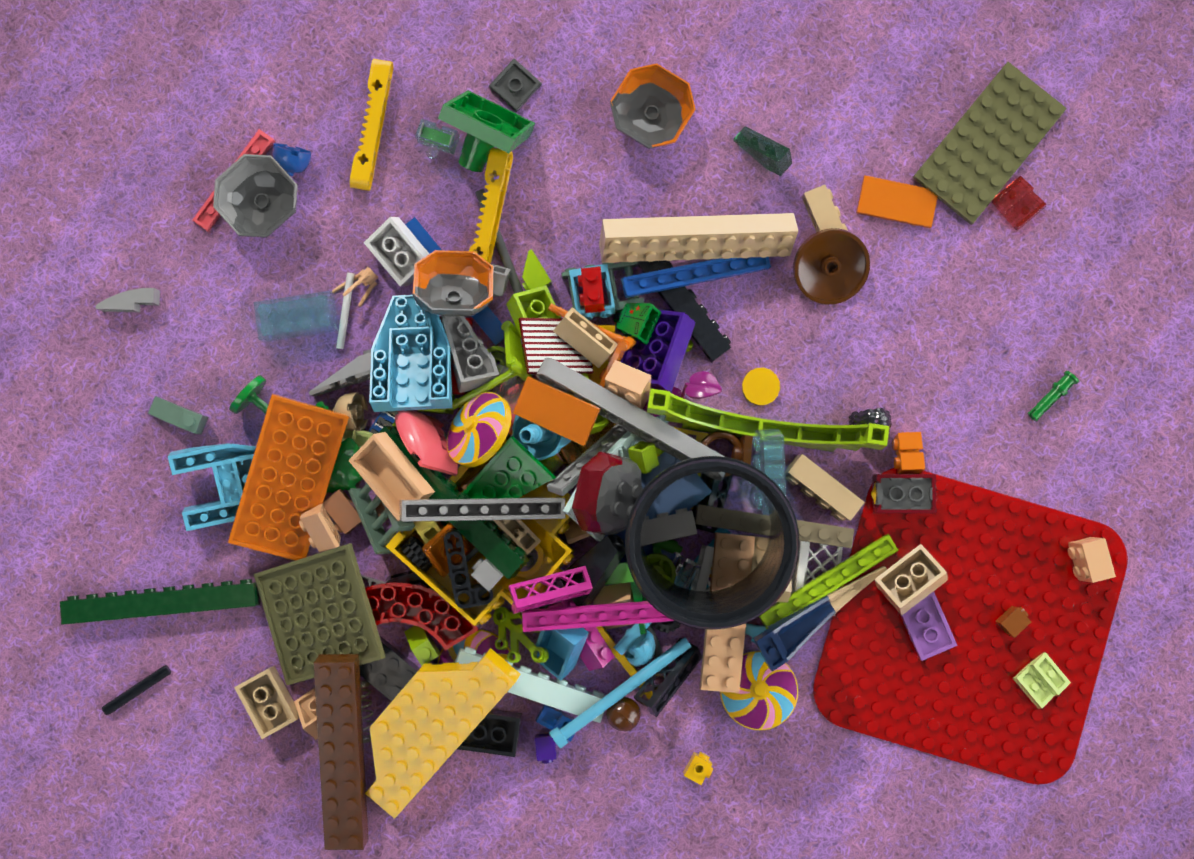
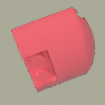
M412 410L398 411V414L395 415L398 433L409 453L418 455L420 458L418 464L424 468L456 476L458 474V463L449 456L444 431L441 429L444 424L434 417Z

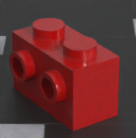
M601 266L581 268V275H578L579 287H583V294H579L580 305L585 306V313L605 311Z

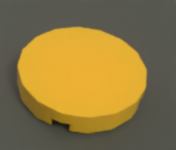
M764 367L749 371L742 382V392L745 398L758 406L773 402L780 391V381L777 375L772 370Z

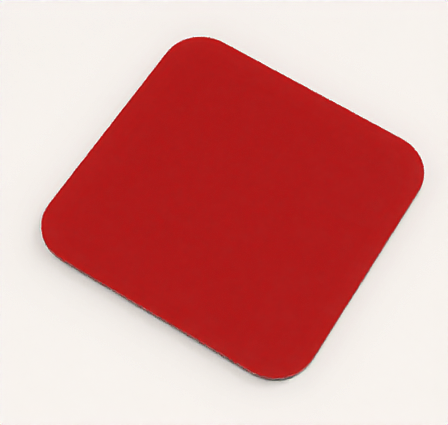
M891 468L881 474H898L897 469ZM923 471L921 474H934V473H930V472H927V471ZM937 474L936 513H873L871 484L850 556L886 534L890 535L899 551L840 588L882 566L889 569L922 544L947 572L948 580L934 590V593L957 646L921 661L900 613L876 587L875 580H873L838 610L835 616H832L813 683L814 700L819 711L828 721L839 727L1019 781L1040 785L1058 780L1070 769L1076 756L1126 574L1128 556L1122 539L1112 528L1100 522ZM1089 537L1105 538L1116 577L1094 583L1078 580L1073 572V567H1075L1073 559L1068 554V543ZM1011 606L1022 607L1029 616L1027 618L1031 621L1015 638L1008 636L995 622ZM1046 652L1071 683L1059 695L1054 696L1042 709H1038L1013 678L1031 661Z

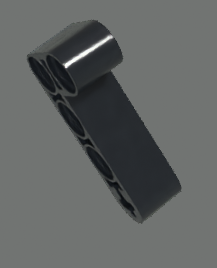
M455 528L447 530L444 535V545L456 605L460 608H470L490 603L493 598L492 589L488 591L489 595L487 597L481 598L478 595L479 591L487 589L480 583L471 585L462 534ZM450 535H454L457 538L456 548H453L452 541L448 540ZM454 554H459L462 556V560L455 563L451 560V557ZM457 574H464L466 579L463 582H457L455 576ZM462 593L469 595V599L465 602L458 599Z

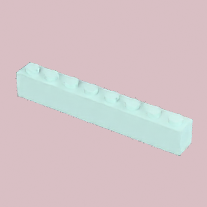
M460 648L455 663L468 664L470 662H479L485 653L480 655L473 648ZM505 660L521 674L516 683L509 689V693L578 716L604 697V693L593 690L592 693L586 691V687L575 684V686H572L564 679L561 681L558 678L554 680L549 678V674L544 672L536 674L531 672L532 669L521 665L518 668L513 666V663ZM604 712L592 721L600 723Z

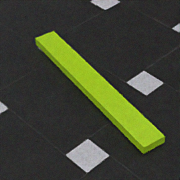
M886 534L791 593L788 603H775L765 613L760 615L759 618L767 630L771 624L829 595L899 550L890 535Z

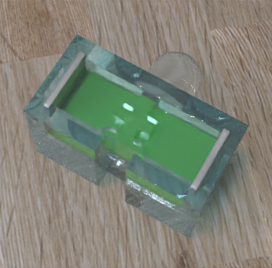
M421 119L415 135L418 143L429 146L427 156L430 159H435L438 156L439 150L454 155L460 138L457 130L445 126L439 129L436 123Z

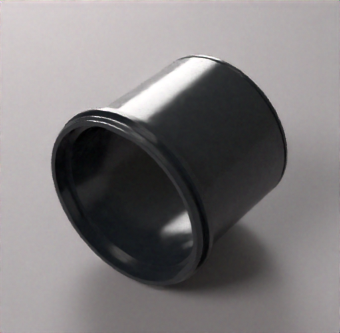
M721 456L691 458L672 465L659 473L648 483L635 501L628 518L625 535L627 564L637 588L645 599L657 611L677 623L708 630L726 629L745 624L771 608L785 592L793 578L800 547L799 529L794 511L789 500L778 485L756 467L737 459ZM700 472H724L751 482L761 492L770 517L768 545L757 567L740 582L716 591L703 592L685 589L664 578L653 567L641 543L642 525L654 500L675 481Z

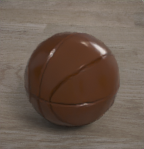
M623 697L607 709L606 716L609 724L614 729L626 732L637 726L641 712L636 701Z

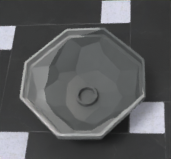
M244 154L215 179L213 207L239 236L267 238L296 213L298 185L271 155Z

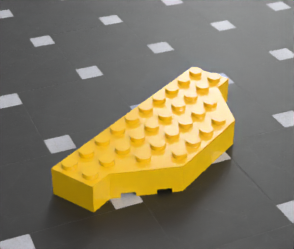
M491 648L479 662H470L468 664H459V662L432 665V663L423 664L370 726L376 780L365 794L395 819L516 683L521 674Z

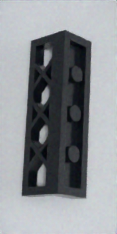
M702 473L701 479L712 492L696 505L714 507V501L717 499V507L724 508L733 474L723 477L722 480H715ZM722 481L723 487L721 490H719L718 486L719 483ZM695 505L694 508L692 509L694 518H695L696 505ZM696 525V529H700L711 533H714L718 529L715 527L707 528L708 526Z
M690 643L692 647L686 653L673 660L676 661L673 669L666 670V666L650 677L634 696V699L646 706L653 716L657 717L702 659L700 650L695 645ZM664 676V681L661 684L655 685V679ZM652 691L653 695L648 701L641 698L645 692Z

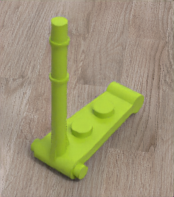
M507 320L501 326L505 337L506 364L510 369L482 386L472 389L471 392L464 396L456 398L452 402L453 408H449L450 411L462 407L471 398L489 391L510 378L519 376L523 381H526L528 376L532 377L531 374H527L520 335L516 326L511 321Z

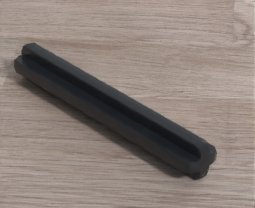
M167 665L161 667L102 706V711L105 715L113 713L170 675L171 670Z

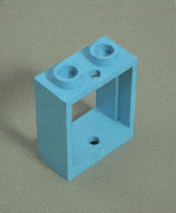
M607 264L591 266H601V276L605 280L609 305L605 306V311L585 313V310L580 309L576 283H578V275H581V268L569 270L575 309L587 320L598 316L607 318L615 314V304Z

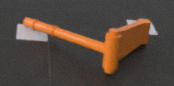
M552 303L548 308L549 311L563 318L569 312L561 306L558 307ZM594 324L618 344L607 360L609 362L607 368L603 369L599 377L601 379L599 385L605 388V378L615 360L620 362L625 351L632 348L636 340L632 336L625 337Z

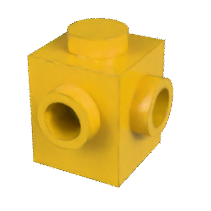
M694 752L683 771L684 776L702 785L705 778H709L713 771L712 762L709 760L710 757L703 752H699V754Z

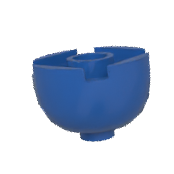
M274 143L272 157L289 176L305 171L311 159V152L300 147L287 146L288 144Z

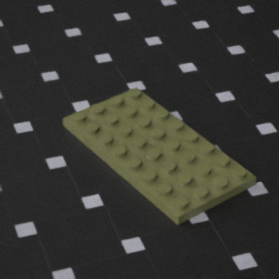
M1007 62L912 178L924 188L932 191L938 196L937 198L972 225L1067 108L1010 62Z

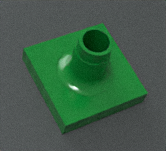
M469 90L444 103L438 117L439 120L467 133L458 162L464 168L474 172L484 171L492 148L497 147L510 153L530 137L535 126V122Z

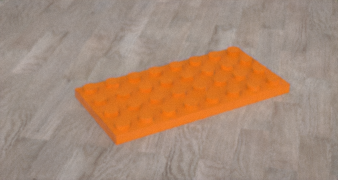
M276 394L271 395L228 543L295 561L307 557L310 547L308 539L310 535L307 531L304 532L299 524V521H301L300 517L301 514L323 504L349 416Z

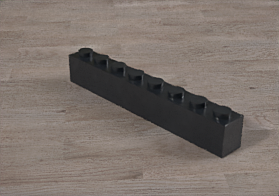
M667 260L637 261V266L643 273L673 268L672 263ZM683 286L658 292L672 311L684 312L696 322L691 337L711 363L730 350L731 346L729 344H731V341L725 334L722 335L719 332V325L714 319H709L706 315L708 313L707 309L703 304L699 305L695 300L697 297L691 289L687 290Z

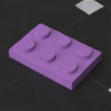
M934 591L905 614L901 615L921 661L957 646Z

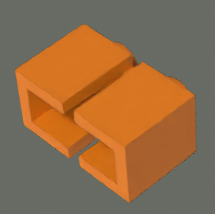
M921 432L897 433L894 439H892V449L895 450L897 455L894 458V468L897 469L898 474H921L925 470L924 453L919 452V450L923 449Z

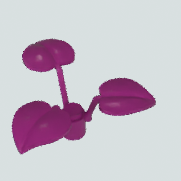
M700 371L691 375L690 383H685L682 393L676 387H673L671 393L685 399V393L690 398L701 399L721 393L722 388L711 373ZM647 400V402H646V404H645V406H644V408H643V410L646 411V412H647L648 400Z

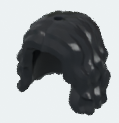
M884 408L867 409L859 413L854 411L849 416V425L879 424L889 426V431L892 426L890 412Z

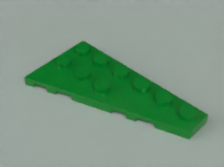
M512 436L463 493L468 495L470 499L520 498L555 479L556 476ZM440 521L444 526L449 523V521Z

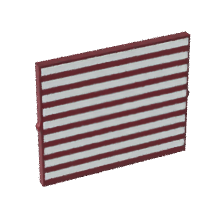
M563 318L518 319L527 374H537L541 364L547 357L555 359L579 374H593L594 371L592 363L553 332Z

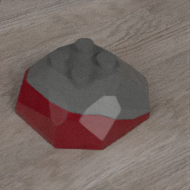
M599 452L581 468L572 504L573 512L581 530L604 535H616L626 529L632 507L643 491L641 487V470L631 459Z

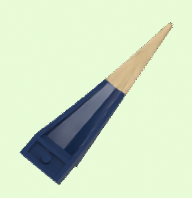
M885 566L880 567L768 626L769 629L754 637L753 639L768 668L774 671L788 662L838 610L885 572L887 568Z

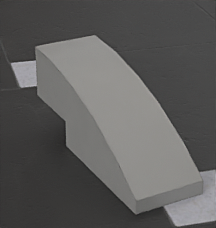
M156 288L128 290L103 300L96 305V309L102 312L140 313V305L159 306L160 290Z

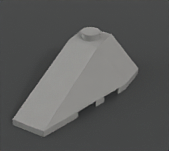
M441 315L443 328L450 344L451 363L459 392L471 391L498 377L499 372L494 357L486 350L481 339H478L465 317Z
M371 349L364 351L363 355L358 356L309 392L310 396L316 397L369 380Z

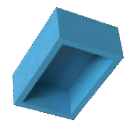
M585 628L540 631L536 646L546 648L549 652V658L545 663L539 664L561 681L575 668L589 632Z

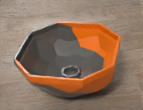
M657 63L630 69L610 100L616 129L648 149L676 143L696 110L690 83Z
M435 250L415 264L413 298L422 310L431 314L442 316L475 315L493 300V266L474 251Z

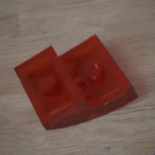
M1019 176L992 200L994 206L1016 231L1041 212L1047 205L1033 192L1034 187L1022 176Z

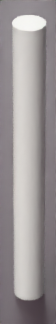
M347 273L344 292L353 285L355 274ZM352 291L343 297L336 348L344 349Z

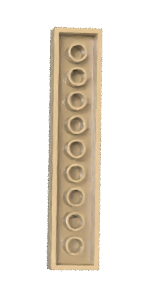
M794 213L603 219L599 248L602 263L785 257L791 255L798 234V227Z

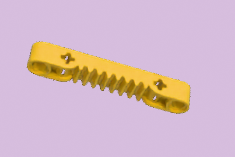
M373 59L368 79V89L371 92L368 94L370 101L366 102L369 108L365 109L367 116H364V120L366 123L362 124L365 130L361 131L364 138L359 139L362 145L358 146L360 151L353 158L350 188L371 190L394 65L391 61ZM365 158H367L368 162H365L363 165L361 161H365Z
M492 148L488 156L485 180L489 185H485L488 192L483 193L487 199L481 201L485 207L480 208V211L484 214L478 216L482 220V223H477L480 230L475 231L479 237L473 239L476 243L469 249V251H474L477 254L479 251H482L483 255L479 256L490 264L513 161L512 151L507 153L499 148Z

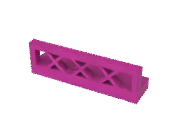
M586 566L509 585L513 600L511 606L513 614L589 594L593 587ZM582 572L585 582L578 584L571 579L574 574ZM561 578L567 583L564 588H558L552 585L554 580ZM542 583L548 589L545 593H539L533 590L535 585ZM523 588L529 593L526 598L518 599L515 589Z

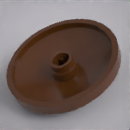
M839 228L824 229L812 234L801 244L793 262V275L798 288L810 300L825 305L842 303L855 296L864 286L870 271V256L864 243L855 234Z

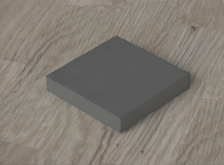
M513 59L493 80L489 88L517 112L539 89L542 83L517 60Z

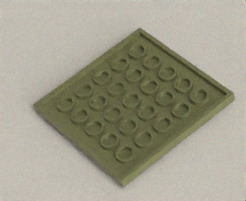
M352 543L254 574L286 686L314 678V661L319 654H359V665L386 657Z

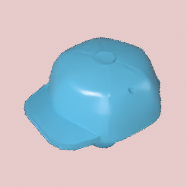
M516 415L514 418L512 436L539 461L556 455L560 452L561 448L572 441Z

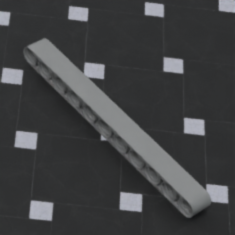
M545 358L536 374V377L541 382L600 408L599 415L643 440L654 443L657 448L680 461L702 456L725 457L555 359ZM702 472L715 480H722L725 475L724 472Z

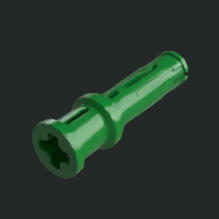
M1065 371L1064 376L1058 382L1052 384L1050 392L1027 414L1037 422L1061 396H1066L1068 394L1067 391L1074 384L1077 385L1079 383L1078 378L1071 372Z

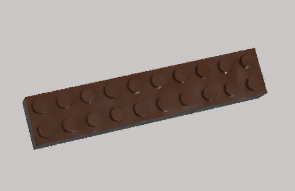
M319 654L314 661L324 848L325 850H364L368 841V819L365 794L366 781L359 654Z

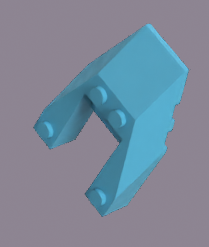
M226 443L170 452L167 457L172 475L212 467L220 500L185 507L182 511L186 531L235 520L256 446Z

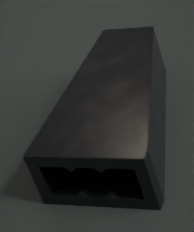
M607 535L565 570L586 566L593 587L589 594L572 598L576 606H586L593 603L626 554L624 541L618 535ZM582 572L574 574L571 579L578 584L585 582ZM560 578L563 585L565 586L567 582Z

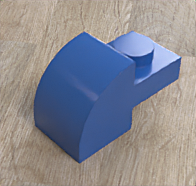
M544 704L535 721L553 730L556 727L559 729L563 728L574 718L561 710L559 711ZM573 734L567 740L571 742L575 734Z

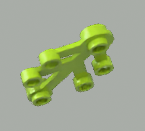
M506 607L496 609L493 614V620L498 625L499 638L495 641V647L498 650H506L508 648V641L506 640L507 627L510 630L511 651L507 655L509 662L518 663L520 661V641L531 652L534 662L545 663L549 658L548 650L544 647H537L523 633L522 624L515 625L512 621L513 619H522V612L513 614Z

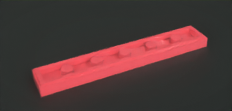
M259 129L237 160L244 154L266 155L275 143V140ZM214 191L192 219L193 222L207 232L211 230L221 216L213 207Z

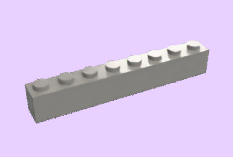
M565 498L400 500V521L565 519V512L563 511L565 508Z

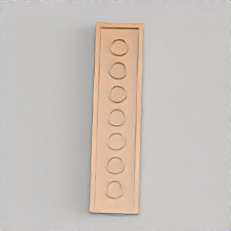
M715 532L710 591L730 587L751 573L755 536ZM746 623L726 629H705L700 690L739 693Z

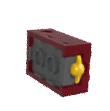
M936 474L872 475L871 496L873 498V513H936Z

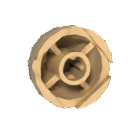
M358 392L348 393L337 400L333 411L349 416L345 430L362 431L367 425L368 419L364 420V409L368 411V405L363 394Z

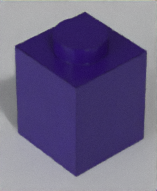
M550 733L536 734L537 761H542L543 764L552 763L554 759H557L555 741Z

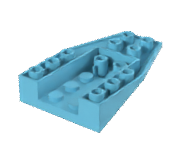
M413 295L392 296L371 348L369 403L374 412L453 408L449 341L439 315L422 310L416 303Z

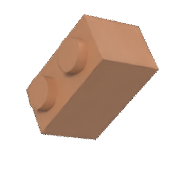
M338 490L323 502L325 510L329 517H332L336 522L334 526L340 533L349 534L362 523L354 503L344 491Z

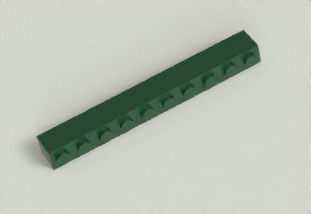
M384 426L379 433L386 432L433 488L435 492L428 499H470L468 495L456 488L457 485L452 480L446 479L442 472L421 467L418 464L420 458L418 455L409 453L401 440L396 426ZM493 520L449 521L507 579L514 578L530 560L526 556L527 553L522 548L516 547L512 543V538L506 533H502L498 529L499 526Z
M252 579L240 580V584H233V581H223L219 586H214L212 582L202 583V587L194 588V584L182 585V589L175 590V586L163 587V591H156V588L144 589V593H137V590L124 591L125 595H118V592H107L104 597H99L98 593L87 594L86 598L79 599V595L67 596V600L60 601L61 625L253 607L260 605L259 591L256 582H252Z

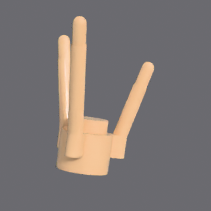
M369 267L365 270L362 269L356 274L354 281L359 280L343 293V296H346L361 283L366 287L370 285L359 302V307L363 305L372 289L377 285L375 281L378 279V276ZM346 281L333 289L332 293H336L344 288Z

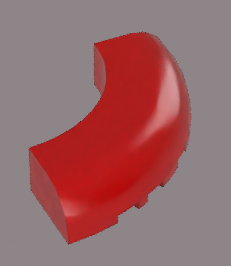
M382 583L365 588L376 625L401 622L423 628L442 645L445 651L479 630L477 626L470 623L432 589L409 583Z

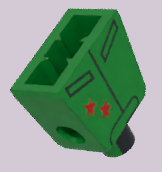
M627 303L622 312H615L613 320L617 323L616 328L622 333L632 336L635 340L647 345L661 315V311L650 303Z

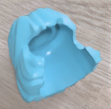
M646 630V634L640 635L624 653L627 660L635 667L647 664L655 655V640L648 630Z

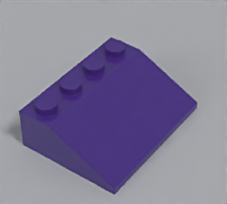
M660 310L661 315L648 344L645 345L636 340L635 345L625 351L620 362L651 375V389L672 392L696 322L684 312Z

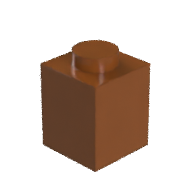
M1011 606L995 621L1008 636L1013 638L1031 623L1027 618L1029 616L1022 607Z

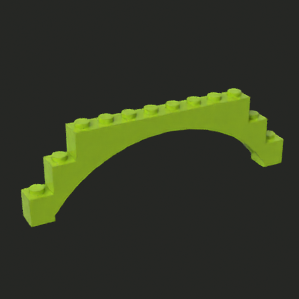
M651 389L647 406V413L664 415V421L682 423V428L709 433L724 431L735 437L747 435L753 436V440L834 452L837 448L857 451L861 447L882 450L888 443L889 426L872 423L862 425H819L761 419L703 406L664 390Z

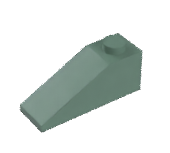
M155 396L148 414L195 434H202L208 420V416Z

